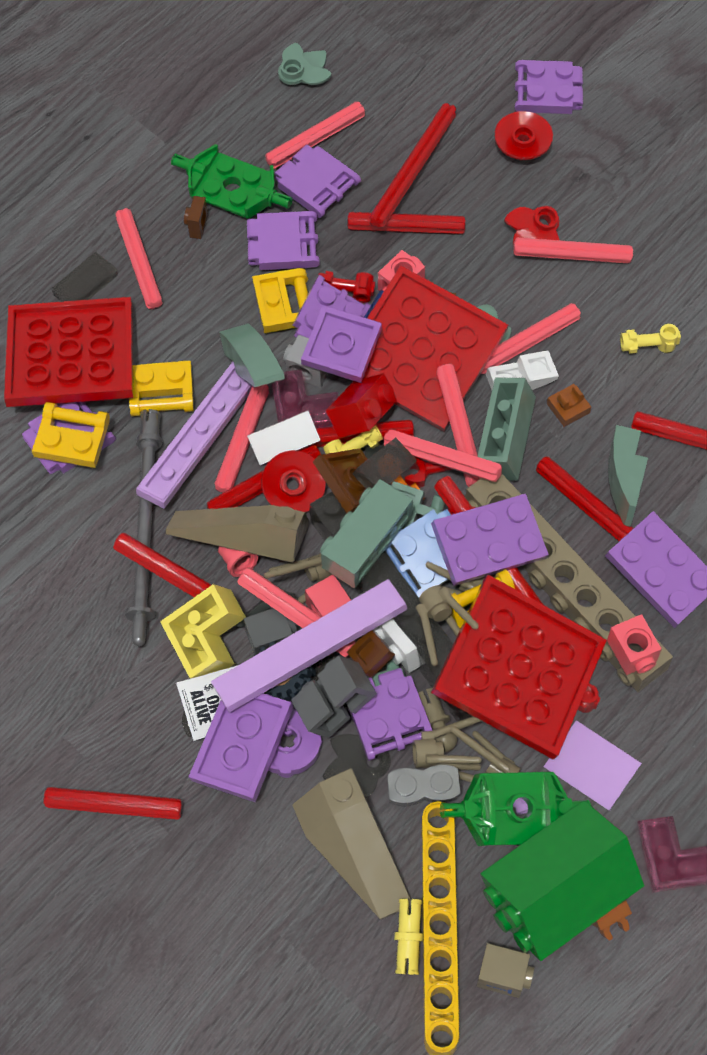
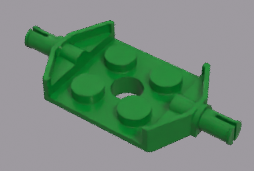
M217 144L191 159L177 153L172 157L171 165L182 168L187 172L190 197H205L206 203L245 218L253 217L266 207H271L273 203L289 209L292 205L293 197L281 194L275 190L273 165H270V171L219 153ZM230 184H237L238 186H240L238 189H235L233 191L225 189V187Z
M554 772L479 773L474 775L461 803L440 804V810H453L440 812L441 818L461 817L478 846L521 845L582 801H586L590 806L591 803L589 800L572 801V798H568ZM518 798L523 799L528 806V812L524 818H519L513 811V804Z

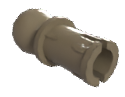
M429 688L426 691L431 701L430 703H428L423 691L418 694L431 728L436 730L446 726L445 724L451 718L449 715H445L439 697L431 693L433 688ZM452 732L435 738L436 742L442 741L444 753L453 750L458 740L457 736Z

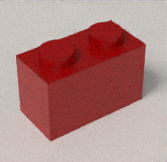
M382 373L363 378L361 383L353 381L325 411L338 437L342 438L370 431L394 405L397 399L393 387L389 384L385 374Z

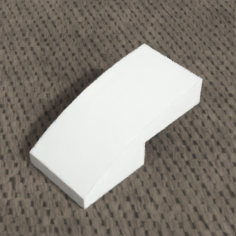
M549 351L520 355L517 363L488 367L485 374L491 390L493 389L495 377L526 378L532 390L547 385L559 377Z
M309 411L247 435L259 465L269 462L279 453L291 450L296 451L320 441Z

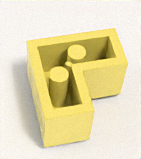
M213 584L160 622L191 679L230 668L235 664L220 635L241 622L246 616L232 590Z

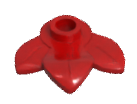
M541 206L535 210L519 207L507 214L504 219L507 225L516 230L513 237V245L518 237L560 240L556 231L560 222L556 210L550 206ZM539 220H546L548 225L542 224Z

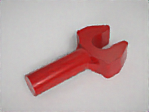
M411 455L407 456L400 463L401 471H409L411 469L418 471L416 474L405 476L404 480L408 486L416 483L419 488L425 486V479L430 474L453 470L433 462H425Z

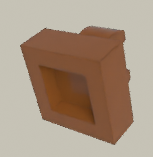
M575 384L549 396L547 399V405L563 427L590 414L591 405Z
M623 901L592 924L609 941L613 939L610 933V926L617 922L620 929L625 932L629 930V923L625 917L632 914L627 901Z

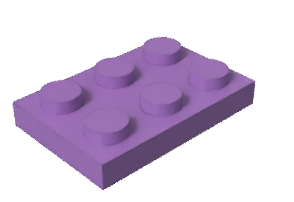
M526 494L439 518L431 523L453 586L492 575L505 569L509 570L545 559L549 555Z
M654 511L605 555L674 628L707 598V566Z
M262 693L229 713L221 700L189 774L190 780L256 802L294 708L292 702Z

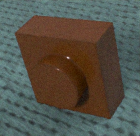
M194 196L191 207H186L184 225H188L190 238L202 239L208 217L205 197Z
M374 630L364 634L347 651L354 661L359 662L368 677H373L395 656V653Z

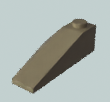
M275 505L175 511L166 528V534L294 562L308 530L309 519L305 512L294 510L287 506L279 507Z
M352 768L318 783L292 805L306 838L380 920L399 912V899H408L409 907H411L410 896Z

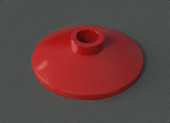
M518 111L504 116L498 122L494 137L498 148L507 156L519 160H530L540 157L548 151L552 144L553 131L548 121L542 116L533 112Z
M295 450L285 451L274 456L265 466L261 478L262 491L268 503L279 507L287 506L305 513L313 509L322 499L326 487V481L313 463L315 458L305 452ZM287 480H296L298 483L297 489H289L286 485Z

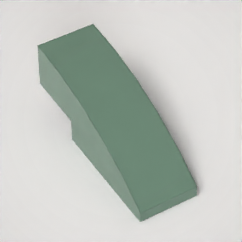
M250 324L220 331L225 356L234 362L236 374L252 386L258 387L285 379L284 372L271 349Z
M616 425L608 460V477L617 512L623 524L631 527L648 458L635 455L641 431Z

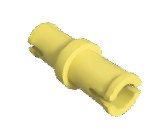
M399 899L398 932L394 933V940H398L395 974H406L407 959H409L408 974L419 975V942L423 941V934L420 933L422 900H411V914L409 915V900Z

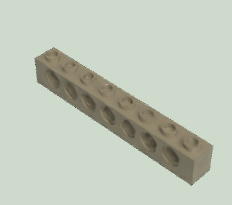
M501 474L496 482L482 478L466 489L465 498L471 506L477 508L522 494ZM530 504L549 558L522 565V567L528 572L529 579L538 589L542 588L550 596V601L560 613L564 612L575 623L607 640L609 631L603 630L600 627L601 624L615 626L636 616ZM556 577H567L570 582L561 583ZM587 600L593 606L583 607L577 601ZM657 640L661 647V652L655 667L645 673L638 674L635 671L628 675L625 674L607 641L600 658L606 662L609 661L617 669V674L625 685L632 686L637 692H640L668 670L673 656ZM628 644V647L636 652L644 651L638 644Z

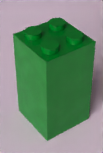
M582 801L480 873L486 886L483 894L490 905L496 909L493 917L498 926L505 933L510 930L520 949L524 953L530 950L540 961L544 960L644 887L627 836L586 801Z

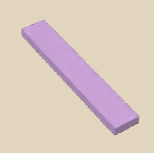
M234 362L226 369L136 488L138 496L164 509L246 400L252 385L236 374Z
M387 579L212 680L211 683L230 713L407 610L406 603L390 580Z

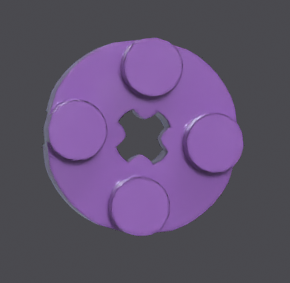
M295 707L283 732L287 737L292 734L296 737L293 740L294 746L283 748L280 746V740L268 770L284 778L292 777L294 774L302 773L310 768L319 757L322 748L321 735L308 732Z

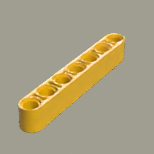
M439 801L432 802L426 806L423 811L421 826L424 1044L429 1055H453L459 1039L454 818H444L447 822L444 827L435 828L430 825L429 819L435 816L441 817L440 812L453 811L452 809L440 810V804L444 802ZM439 850L444 852L448 859L443 863H435L430 859L429 854ZM441 885L448 890L449 894L444 898L438 899L433 897L429 890L433 886ZM438 920L443 921L449 926V931L443 935L435 934L430 929L431 923ZM439 956L444 957L449 961L450 967L443 972L436 971L430 965L431 960ZM438 993L445 994L451 1000V1004L446 1009H437L431 1003L430 999L432 996ZM436 1031H445L450 1035L452 1042L447 1047H437L432 1042L431 1036Z

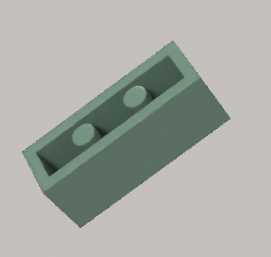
M495 377L477 457L501 464L502 474L508 480L518 481L536 396L526 378Z
M381 479L373 488L368 487L363 492L359 500L360 505L354 512L349 511L340 523V530L334 537L329 536L320 549L322 568L354 589L412 516L413 499Z

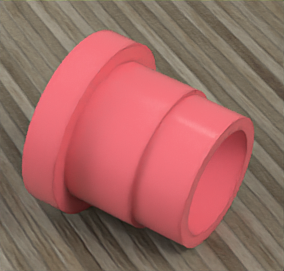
M221 546L218 548V553L222 556L227 564V570L233 577H240L246 568L253 569L257 564V554Z

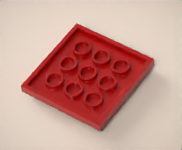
M400 265L367 319L382 323V330L363 378L384 373L389 384L394 389L397 399L394 403L395 405L445 432L450 421L437 375V368L441 365L453 364L464 401L508 330V324Z
M131 297L8 305L4 390L6 407L42 405L46 402L70 403L133 398V312Z
M487 575L468 612L478 623L479 627L478 629H473L464 620L431 693L547 757L555 759L560 753L607 640L496 578Z

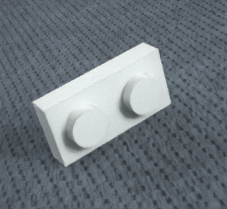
M393 619L373 629L395 653L392 661L396 665L401 663L408 673L420 667L417 647Z

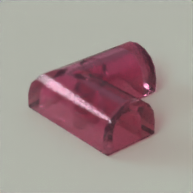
M302 369L285 371V379L272 382L278 423L309 411L315 428L333 426L325 410L338 398L337 392L306 396Z
M673 816L637 822L653 893L707 885V846L681 850Z

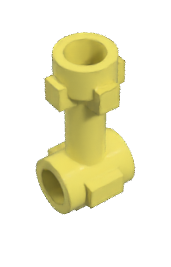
M673 324L663 325L660 333L637 335L635 330H626V333L620 334L622 352L629 351L630 354L637 353L638 347L657 346L660 351L670 353L680 343L681 335L678 328Z
M375 425L370 431L362 432L345 444H342L337 439L326 444L323 449L326 454L361 449L366 445L373 449L379 445L378 442L383 439V436Z

